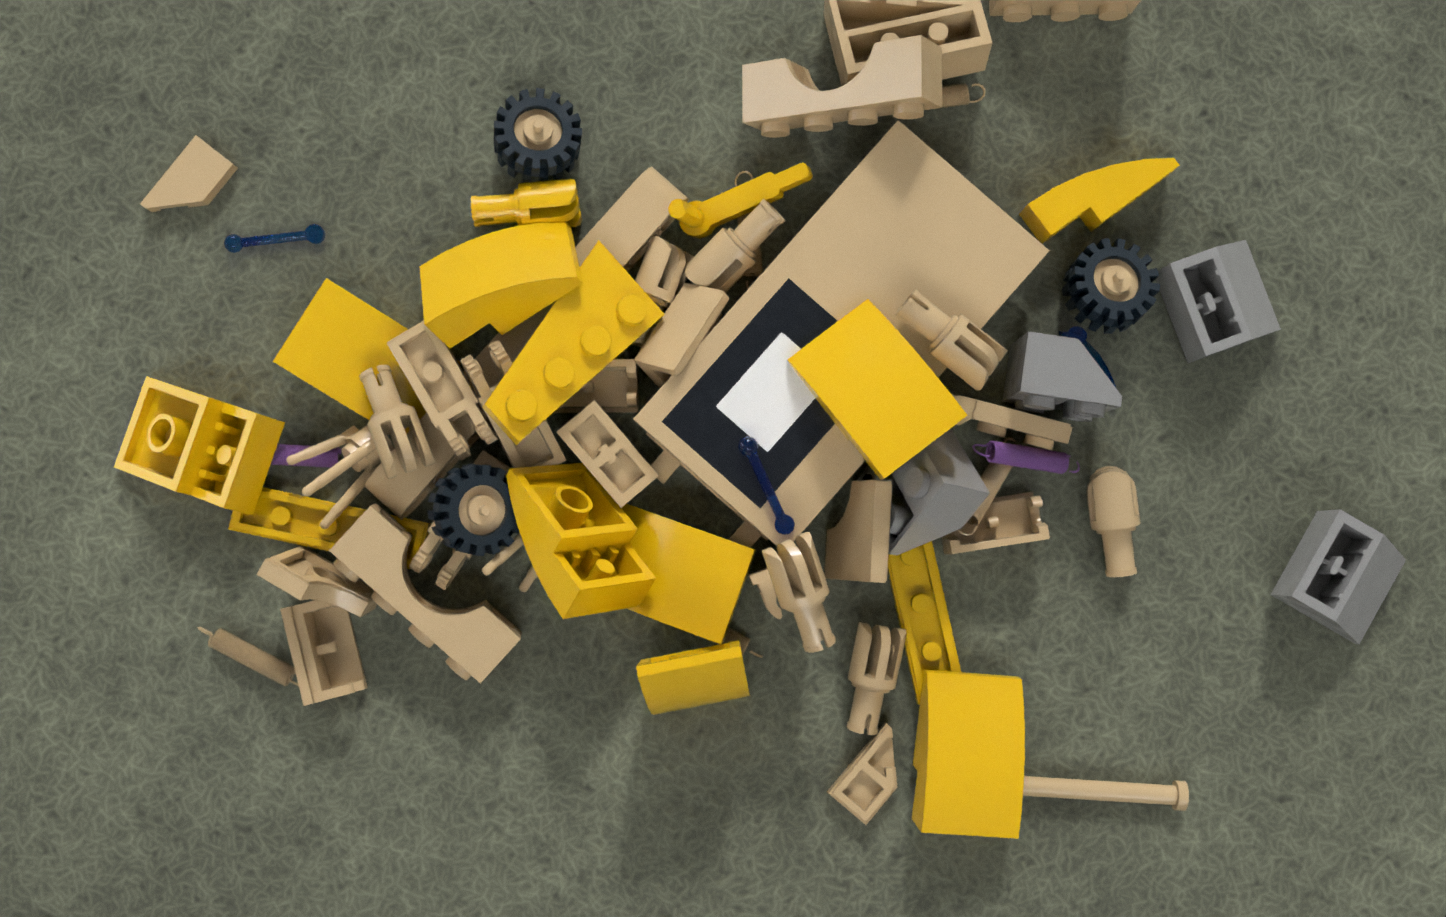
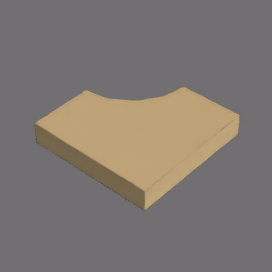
M852 481L850 498L844 516L836 527L827 530L825 579L886 583L892 498L891 481Z
M298 546L265 559L257 573L261 578L300 601L311 599L326 602L343 608L358 617L371 612L377 606L371 598L374 590L359 578L356 582L351 581L331 561L305 546Z

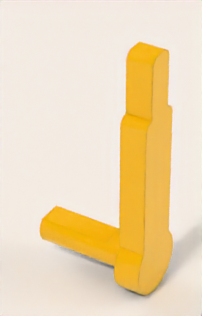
M799 163L777 174L767 172L703 202L696 200L687 203L682 199H674L669 204L668 211L670 216L679 220L680 227L686 234L693 238H705L712 234L716 227L752 212L763 198L769 203L781 199L785 191L810 181L813 178V174L808 165Z

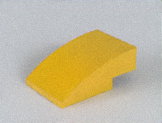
M566 221L539 222L498 230L457 245L421 265L420 279L424 325L451 349L489 323L503 335L581 285L583 282L571 226Z
M326 278L273 362L370 420L374 412L359 375L372 367L378 385L381 386L377 378V374H379L377 366L389 365L402 403L414 406L419 420L427 413L387 345L388 341L408 329ZM409 427L405 428L407 435L410 431Z
M869 299L865 300L787 359L788 363L847 440L853 443L880 480L885 479L968 416L915 349Z
M146 376L114 468L175 492L194 496L219 507L253 515L285 422Z
M583 463L510 468L506 478L512 508L522 541L536 575L562 619L639 607L656 577L630 545L638 529Z
M625 504L622 509L638 529L630 545L656 577L640 606L627 609L722 644L756 550Z
M739 640L641 659L636 666L643 696L648 709L653 715L750 696Z
M924 669L913 766L917 770L912 811V820L921 833L1019 839L1025 766L1024 698L1022 679L1020 677Z

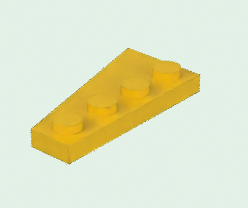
M599 240L579 267L583 283L556 300L482 407L515 445L519 444L665 315Z

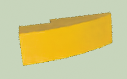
M1154 158L1103 167L1084 173L1052 188L1027 204L1019 215L1042 244L1079 217L1092 232L1166 178L1180 165L1175 158Z

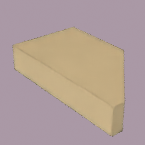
M195 135L140 205L151 212L181 206L197 207L209 205L238 167Z
M886 722L878 729V734L873 735L827 791L828 794L865 825L868 824L897 789L892 741L893 733L892 728Z

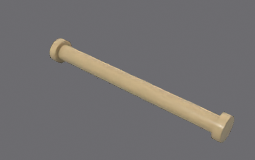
M1024 776L1023 796L1172 805L1173 810L1186 811L1189 803V789L1186 781L1174 780L1172 785Z

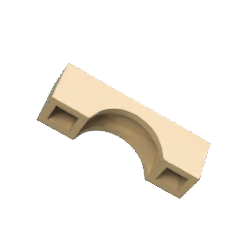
M922 35L874 43L866 64L857 76L847 84L832 90L820 91L814 84L808 69L786 58L742 65V123L761 130V135L764 137H786L790 135V129L804 127V130L812 132L829 131L833 129V123L848 121V124L856 126L873 125L878 123V117L893 115L897 119H917L924 116V110L942 108V47Z
M377 503L370 505L329 550L337 558L333 562L334 566L351 581L356 582L360 578L374 590L371 598L390 615H394L398 611L410 621L412 625L408 630L423 645L431 648L435 643L449 656L445 662L457 675L464 680H468L472 676L481 684L520 641L522 632L487 600L467 608L451 609L433 604L424 598L414 587L407 569V552L413 535Z

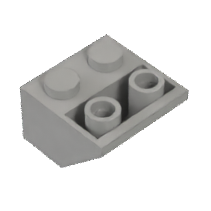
M1246 240L1216 246L1172 262L1158 271L1159 276L1156 278V282L1160 284L1162 298L1188 363L1281 330Z
M1028 331L1010 345L1002 401L1015 403V410L1034 415H1043L1044 410H1063V419L1092 422V417L1103 418L1105 412L1121 407L1122 395L1079 339Z
M951 428L885 479H882V481H891L892 484L888 554L897 556L962 529L990 494ZM868 465L857 481L880 479Z
M1340 509L1317 511L1271 595L1351 642L1360 644L1406 559L1384 534Z

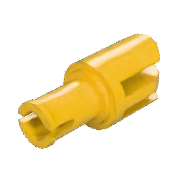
M574 179L519 183L518 188H515L514 193L471 196V212L474 226L480 227L482 225L516 222L519 226L539 222L566 221L571 227H577L581 225L582 216L579 208L580 203L576 182Z

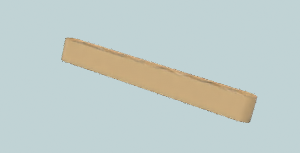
M649 167L632 183L575 247L579 267L599 240L628 272L644 255L651 238L655 236L660 237L675 220L668 211L671 201L682 199L688 203L689 198L657 170ZM556 301L505 334L501 335L498 332L489 344L499 340L513 364ZM487 345L475 360L478 361L482 368L483 376L490 388L498 384L504 376L499 367L493 362L489 353V346ZM464 370L463 372L465 373L467 379L469 380L470 384L472 385V383H471V381H470V379H469V377H468L466 371ZM427 413L420 419V423L436 463L426 467L423 465L411 431H409L407 437L415 458L416 470L405 473L394 448L391 451V455L395 463L397 476L387 479L381 463L369 476L364 485L370 493L401 520L409 516L436 487L435 484L439 478H444L447 474L446 472L451 470L460 460L441 429L434 426ZM466 413L453 421L471 448L480 436L469 414Z

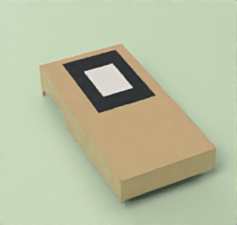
M897 120L703 339L681 374L678 376L671 375L633 418L647 432L646 435L664 450L651 464V467L659 475L656 479L664 485L680 465L744 520L743 524L729 538L730 541L750 548L761 536L766 541L769 539L776 547L778 543L785 540H792L794 542L797 535H800L863 464L865 459L853 443L846 439L788 363L787 359L865 300L869 299L915 349L935 375L939 377L947 367L929 353L932 349L929 347L931 341L901 317L899 318L895 315L909 295L917 289L922 296L950 318L953 315L958 317L960 314H963L981 329L1050 250L903 123Z

